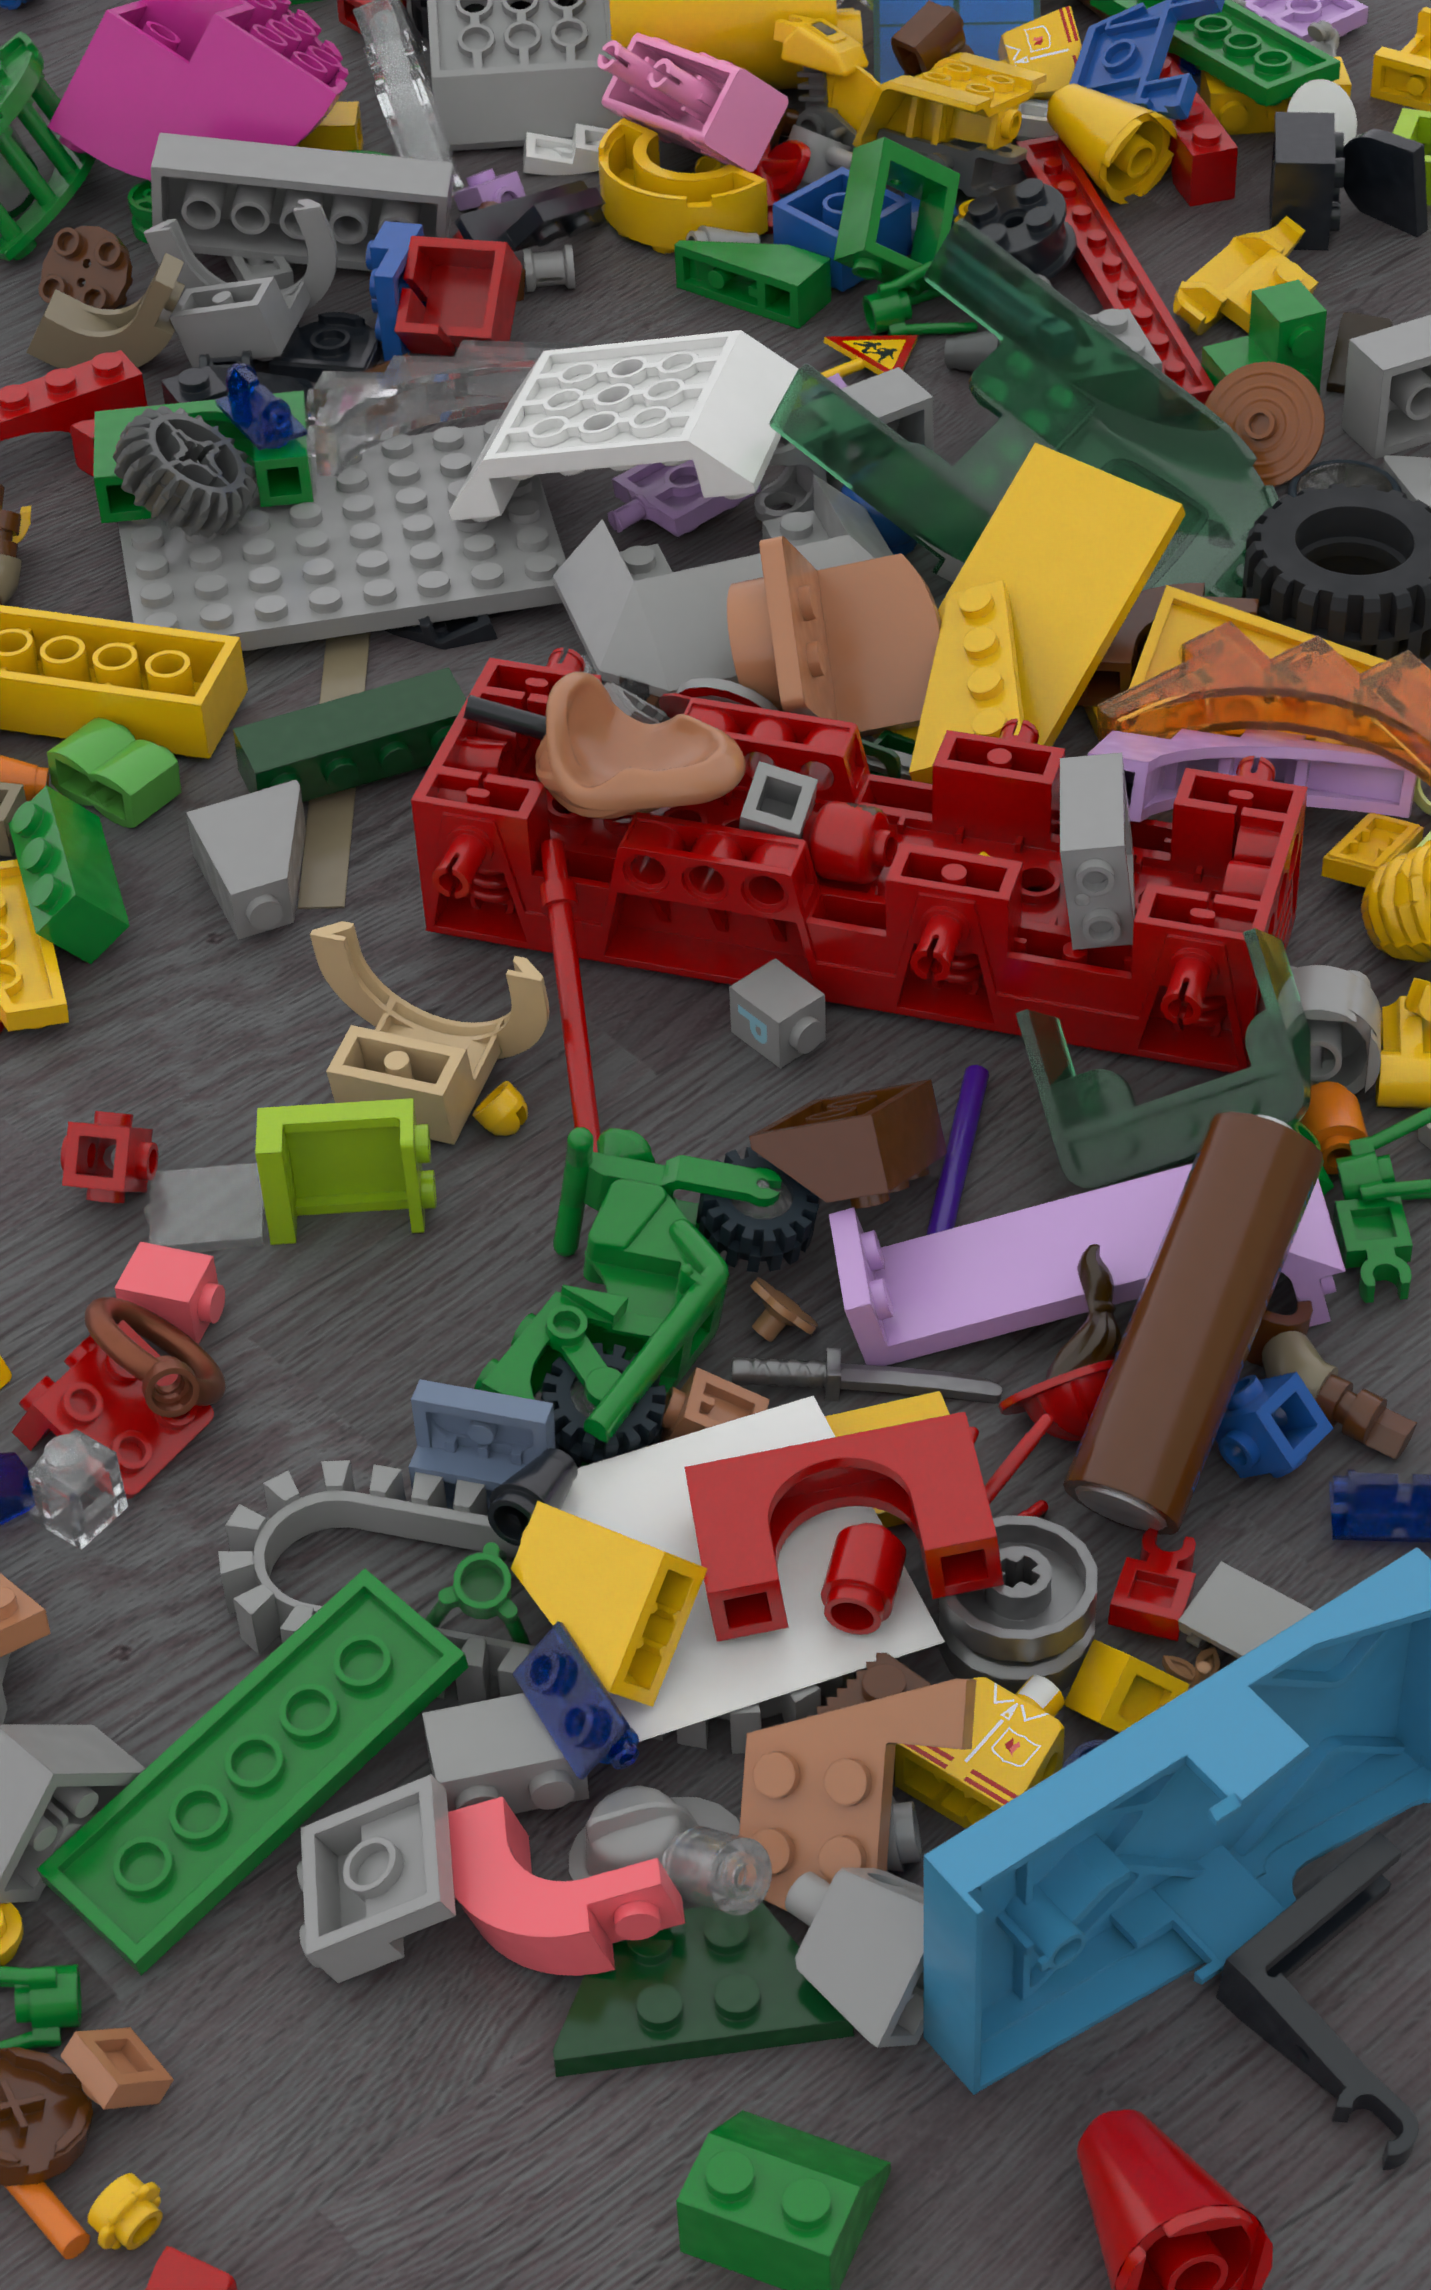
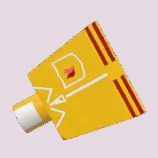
M1071 6L1058 9L1001 35L998 48L1000 62L1047 74L1046 82L1037 86L1030 99L1049 100L1055 91L1070 84L1082 48Z
M1039 1675L1031 1676L1016 1694L986 1677L973 1678L976 1679L972 1749H952L896 1743L895 1786L967 1829L1060 1771L1063 1766L1065 1728L1055 1716L1064 1707L1065 1700L1059 1688L1047 1678Z

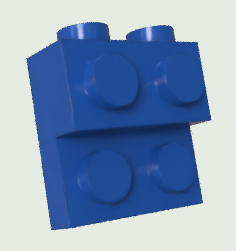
M384 221L375 239L370 240L367 245L366 266L368 270H372L369 283L372 311L378 313L375 323V337L382 342L384 362L406 353L409 355L410 350L394 330L402 288L411 289L404 280L411 236H424L423 224ZM421 301L423 305L426 307L427 302Z

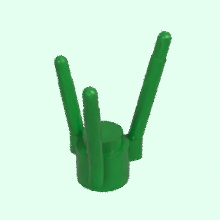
M943 254L893 281L879 284L877 286L878 292L863 297L864 316L872 334L876 335L886 331L888 335L956 334L976 332L978 330L976 322L905 323V321L912 319V305L946 295L961 288V284L955 280L935 288L920 291L919 295L915 297H910L905 290H901L948 264L950 261L949 255Z
M1431 1107L1372 1136L1349 1141L1352 1155L1336 1158L1344 1200L1362 1199L1363 1202L1397 1196H1400L1401 1200L1431 1199V1179L1395 1182L1390 1155L1376 1156L1375 1150L1431 1123Z
M489 1542L485 1544L482 1553L469 1555L458 1564L454 1572L453 1586L441 1589L438 1594L439 1600L425 1620L433 1627L438 1628L449 1612L457 1607L474 1619L487 1620L498 1616L504 1622L513 1642L531 1645L518 1616L517 1606L510 1600L511 1574L508 1566L504 1563L507 1555L503 1550L499 1549L496 1543Z
M78 1964L31 1968L0 1966V1987L14 1988L17 2024H32V2031L0 2041V2048L20 2047L31 2050L34 2048L58 2047L62 2045L61 2028L81 2027L82 1995Z

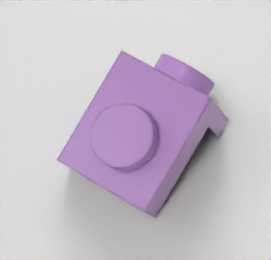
M493 168L467 177L466 180L469 187L453 193L459 211L479 207L481 203L486 201L503 203L526 196L517 171L495 176Z

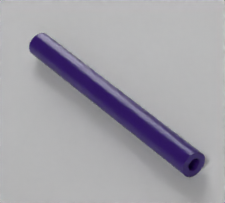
M980 1065L968 1066L964 1072L946 1148L947 1154L944 1157L926 1235L955 1227L989 1079V1072Z

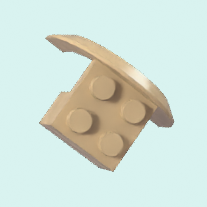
M341 921L312 930L310 937L319 968L324 978L345 1004L376 1027L373 1030L351 1025L326 1071L335 1103L413 1098L417 1124L429 1125L430 1140L455 1145L497 1059L515 1056L526 1051L543 1035L549 1021L550 1012L544 977L527 958L515 956L513 959L515 971L508 969L506 973L512 1009L508 1014L487 1022L471 1023L449 1020L411 1005L392 992L377 978L362 955L354 923Z

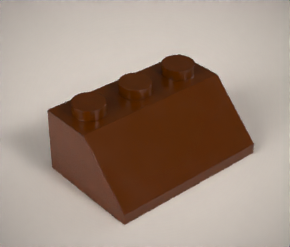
M931 1079L812 1100L749 1136L752 1150L822 1200L829 1203L850 1199L851 1207L855 1209L872 1207L890 1201L889 1193L907 1189L910 1187L909 1180L930 1174L928 1166L947 1154Z

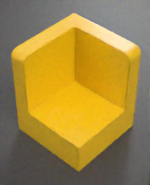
M1093 1639L1065 1699V1706L1120 1733L1186 1692L1190 1684L1129 1654Z

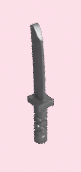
M827 1348L826 1362L816 1360L788 1361L786 1359L732 1358L731 1382L736 1385L818 1386L820 1388L824 1386L825 1401H839L840 1389L923 1395L940 1391L942 1397L989 1403H998L1002 1398L1001 1386L978 1375L891 1366L841 1363V1349Z

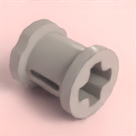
M565 244L562 250L532 252L530 248L522 250L523 265L526 270V292H534L536 287L566 285L568 289H575L572 244Z

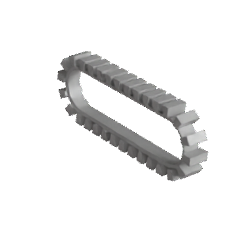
M350 1460L321 1461L326 1488L324 1492L300 1498L289 1470L264 1482L263 1486L269 1520L266 1522L264 1516L239 1504L225 1525L230 1551H218L220 1574L228 1614L236 1612L241 1639L260 1655L280 1634L282 1643L286 1641L323 1607L303 1603L285 1595L270 1579L273 1566L280 1555L295 1541L311 1533L329 1528L348 1527L481 1552L485 1544L494 1542L508 1557L515 1558L519 1546L505 1542L491 1528L487 1515V1495L484 1484L457 1480L453 1510L447 1508L445 1486L441 1476L415 1472L411 1495L412 1502L406 1501L402 1469L374 1464L369 1489L370 1494L355 1492ZM435 1627L466 1655L469 1668L456 1679L458 1702L469 1704L488 1700L491 1675L498 1676L500 1697L534 1691V1683L541 1684L542 1689L568 1684L576 1716L578 1692L583 1691L565 1651ZM852 1672L715 1718L730 1720L732 1754L745 1753L746 1735L749 1732L762 1729L761 1719L782 1713V1718L787 1723L807 1718V1715H817V1706H821V1695L837 1697V1688H847V1679H855V1674ZM445 1690L437 1698L444 1699ZM587 1702L589 1727L599 1729ZM708 1719L676 1730L677 1744L707 1749L710 1720ZM663 1734L651 1739L663 1741Z

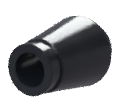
M555 1448L546 1449L540 1456L495 1488L490 1496V1507L487 1514L493 1531L505 1542L514 1546H520L522 1534L529 1524L537 1501L561 1510L573 1481L578 1474L574 1460L562 1450Z

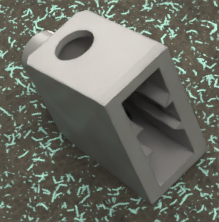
M841 1868L834 1875L831 1884L813 1872H806L801 1875L791 1886L785 1900L786 1910L809 1926L795 1956L797 1970L877 2048L917 2045L924 2031V1888L876 1868Z

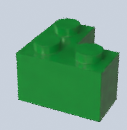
M1300 280L1254 290L1251 297L1249 335L1202 347L1201 365L1214 387H1216L1223 378L1242 366L1256 362L1281 363L1303 374L1314 385L1320 396L1327 310Z

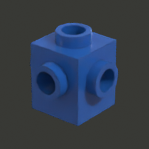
M1297 1372L1261 1380L1256 1375H1249L1238 1380L1215 1440L1218 1443L1222 1457L1235 1469L1240 1478L1268 1473L1273 1478L1287 1475L1302 1465L1307 1459L1308 1453L1334 1428Z

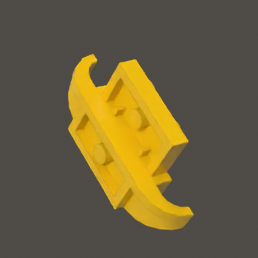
M1286 216L1269 230L1250 232L1233 237L1227 247L1186 282H1181L1174 295V313L1188 323L1189 329L1196 335L1205 333L1224 316H1227L1249 333L1252 291L1300 280L1310 293L1313 294L1319 282L1303 271L1299 265L1287 258L1306 230Z

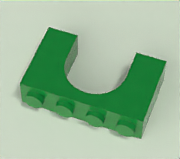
M304 391L163 405L172 412L182 408L193 418L201 415L206 424L211 427L218 426V431L223 436L235 439L234 447L236 450L245 452L248 455L246 463L255 468L261 507L314 502L310 433ZM161 405L95 411L93 478L102 524L151 519V512L144 506L134 505L135 496L121 489L123 480L114 473L117 463L112 457L116 451V444L121 438L120 435L128 422H132L135 416L141 415L146 408L157 410Z

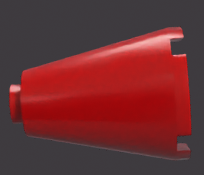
M1124 2109L1108 2111L1096 2117L1079 2140L1077 2157L1111 2289L1262 2290L1272 2269L1273 2244L1265 2233L1260 2220L1143 2113Z

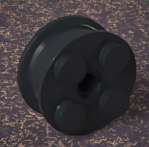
M1037 178L1026 179L1019 184L1009 185L986 196L974 199L968 206V212L960 228L961 238L966 248L1019 287L1030 275H1043L1048 280L1056 276L1069 264L1077 249L1075 231L1065 221L1067 206L1063 195L1054 187L1043 184Z

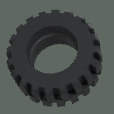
M1345 483L1330 484L1328 489L1318 490L1314 486L1302 489L1294 498L1287 495L1279 499L1272 508L1268 507L1254 522V527L1248 533L1242 598L1259 599V617L1410 668L1419 661V658L1424 660L1431 655V507L1419 499L1415 502L1408 500L1405 493L1392 489L1389 493L1377 490L1376 486L1361 484V488L1346 487Z

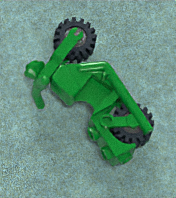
M584 1127L573 1129L567 1137L565 1167L553 1247L554 1251L562 1257H570L575 1254L579 1247L585 1205L597 1210L598 1214L588 1235L583 1275L591 1283L604 1285L606 1293L562 1285L561 1292H555L537 1315L530 1313L523 1319L513 1336L509 1350L500 1361L494 1358L488 1362L479 1375L474 1389L535 1400V1396L540 1391L542 1394L541 1401L553 1403L555 1449L567 1452L576 1463L577 1468L657 1444L666 1406V1393L671 1387L676 1388L718 1331L729 1279L728 1265L735 1268L739 1259L748 1261V1272H758L760 1262L766 1261L769 1272L780 1270L782 1259L784 1258L789 1265L799 1259L800 1250L806 1252L813 1236L819 1209V1197L765 1158L758 1157V1153L752 1150L751 1147H746L743 1159L740 1158L736 1149L726 1153L724 1163L718 1159L712 1161L678 1155L666 1160V1165L655 1163L650 1145L645 1138L635 1131L620 1128H609L603 1131L597 1141V1153L593 1152L594 1137L592 1133ZM681 1189L701 1193L699 1203L678 1200L674 1197V1191ZM724 1250L727 1252L725 1260L720 1255Z

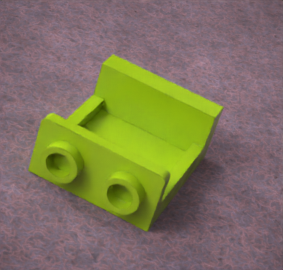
M413 1098L257 1108L255 1155L271 1245L296 1243L297 1216L409 1209L412 1233H425V1209L437 1207L436 1180L434 1170H422V1163H431L430 1131L428 1124H417Z

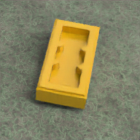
M1368 813L1323 857L1321 876L1366 888L1381 865L1391 862L1403 853H1409L1410 850L1419 845L1423 838L1424 827L1385 815Z

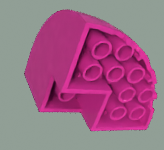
M140 0L106 10L48 128L60 135L59 141L67 148L77 153L86 152L108 166L132 176L151 180V164L159 132L297 146L318 127L332 110L348 84L344 80L349 73L346 68L342 67L340 62L343 58L334 43L328 40L322 43L317 38L322 30L319 25L305 11L297 9L294 14L288 9L291 4L290 0Z

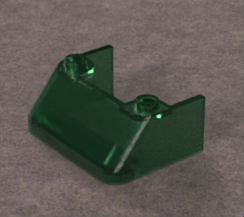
M1256 928L1243 932L1266 1010L1253 1018L1246 1031L1245 1045L1252 1067L1136 1106L1128 1082L1118 1073L1105 1069H1094L1079 1075L1075 1074L1059 1018L1029 1009L1015 1013L1061 1169L1072 1183L1083 1188L1100 1189L1195 1159L1209 1123L1217 1113L1233 1111L1253 1115H1266L1281 1120L1289 1126L1296 1124L1303 1118L1311 1100V1033L1282 939Z

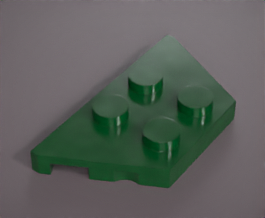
M760 1899L687 1908L684 1909L685 1924L660 1930L654 1936L647 1939L624 1940L613 1943L615 1970L584 1975L553 2048L556 2077L853 2037L854 2026L797 1970L795 1956L800 1948L799 1945Z

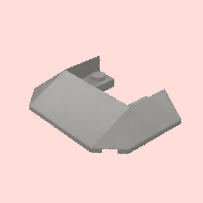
M814 474V510L791 512L779 518L762 521L763 540L784 536L816 570L893 555L866 508ZM602 518L553 574V583L597 675H601L603 681L620 685L627 678L649 685L650 694L661 697L664 693H676L679 685L695 678L711 677L739 684L728 633L727 596L732 583L763 577L760 553L672 572L658 543L648 546H633L619 552Z

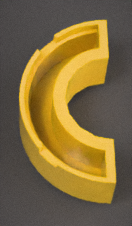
M625 118L616 122L602 137L598 147L600 194L605 201V204L602 206V212L606 220L617 230L619 235L650 245L656 252L673 253L675 252L674 245L679 240H686L688 232L697 231L701 225L743 233H757L758 236L768 231L766 179L732 164L702 173H678L660 167L659 134Z

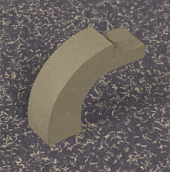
M165 253L145 294L134 304L121 309L95 308L55 289L26 353L57 368L67 369L90 361L101 353H113L121 350L137 368L144 365L166 347L174 334L175 329L169 317L185 287L184 284L177 281L184 262Z

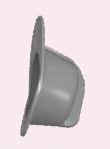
M645 1786L621 1788L607 1795L594 1808L585 1827L577 1834L569 1852V1874L572 1880H578L658 1858L682 1897L701 1894L723 1886L736 1875L740 1823L736 1816L720 1804L702 1798H670L657 1789Z

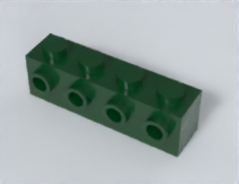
M449 667L233 728L238 771L249 793L297 780L301 788L302 802L425 767L433 761L466 698Z

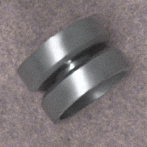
M1004 1515L993 1518L998 1539L1004 1585L939 1598V1632L945 1641L939 1644L940 1653L949 1672L957 1679L986 1677L1016 1694L1031 1676L1039 1675L1050 1680L1063 1692L1073 1684L1092 1641L1095 1639L1097 1565L1086 1544L1064 1526L1036 1516Z

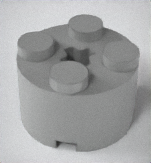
M1309 965L1298 968L1285 966L1277 969L1271 975L1270 983L1264 988L1263 995L1257 1004L1252 1066L1255 1077L1263 1086L1264 1081L1272 1090L1277 1092V1100L1297 1109L1304 1092L1320 1082L1331 1081L1340 1083L1353 1094L1358 1093L1364 1087L1366 1093L1374 1085L1381 1066V1008L1375 993L1371 989V982L1366 975L1360 971H1346L1326 965Z

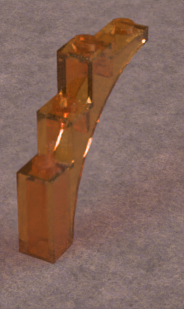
M1228 621L1183 643L1182 664L1163 671L1159 675L1120 694L1114 695L1097 705L1099 742L1112 730L1172 739L1181 729L1207 733L1240 729L1291 731L1335 739L1374 752L1413 772L1431 786V670L1409 650L1385 662L1378 663L1360 674L1319 635L1298 646L1289 648L1270 659L1231 621Z

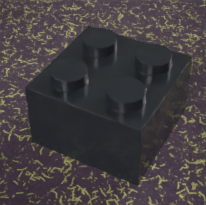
M1275 112L1269 194V229L1275 227L1284 217L1288 216L1306 230L1293 250L1328 251L1330 231H1339L1341 201H1339L1340 188H1343L1345 158H1343L1344 132H1335L1334 113Z

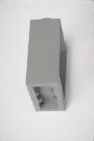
M1122 752L1060 758V855L1073 950L1133 945L1135 919L1134 850Z

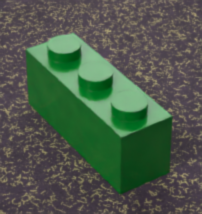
M46 785L31 801L23 803L8 823L36 934L85 962L92 964L130 924L100 817Z

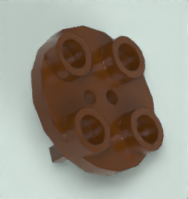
M80 226L75 229L65 227L56 233L53 245L43 262L38 289L40 297L49 304L55 289L95 308L110 310L116 309L120 304L125 305L127 302L126 293L133 283V278L131 277L133 267L128 249L118 236L99 226Z

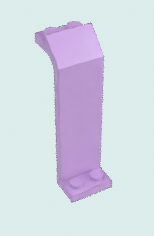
M1193 1163L882 1248L875 1230L864 1233L854 1207L829 1214L844 1310L866 1365L887 1366L1089 1312L1078 1276L1077 1266L1083 1252L1092 1244L1100 1245V1257L1112 1275L1114 1283L1112 1303L1116 1305L1138 1299ZM1317 1179L1281 1270L1292 1281L1297 1302H1312L1313 1312L1309 1327L1331 1321L1324 1295L1337 1292L1332 1275L1346 1272L1319 1179Z

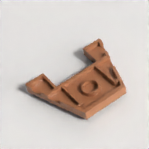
M952 1679L747 1733L735 1886L786 1910L785 1900L791 1886L806 1872H813L830 1884L834 1875L841 1868H876L887 1872L896 1743L952 1749H972L976 1679Z

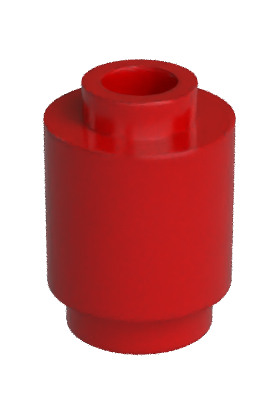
M862 1523L844 1528L836 1537L821 1591V1600L825 1606L824 1615L826 1619L841 1631L856 1635L870 1634L878 1630L881 1622L891 1615L906 1559V1549L903 1543L886 1527L875 1523Z

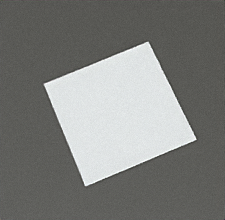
M810 1396L577 1468V1477L573 1481L561 1510L701 1566L684 1467L833 1438L835 1435L814 1396ZM851 1506L828 1510L802 1523L786 1539L778 1558V1575L789 1628L717 1642L703 1579L653 1707L599 1688L557 1632L609 1752L865 1669L866 1662L876 1661V1653H888L893 1658H898L944 1643L943 1637L905 1566L903 1567L891 1615L881 1622L878 1630L864 1635L850 1634L837 1629L826 1619L824 1615L825 1606L821 1600V1591L836 1537L841 1530L849 1526L862 1523L882 1525L874 1508Z

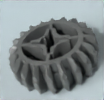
M163 405L157 410L146 408L141 415H136L132 422H128L120 435L121 438L116 444V451L112 458L117 463L114 473L123 480L121 489L135 496L134 505L144 506L151 512V519L159 517L166 521L170 530L178 526L188 536H192L196 531L206 538H210L214 533L224 535L228 529L235 526L238 520L241 521L250 508L249 504L254 498L253 493L257 488L253 480L256 471L246 464L248 455L243 451L236 450L234 438L223 436L218 431V426L211 427L206 424L201 415L193 418L182 408L172 412Z

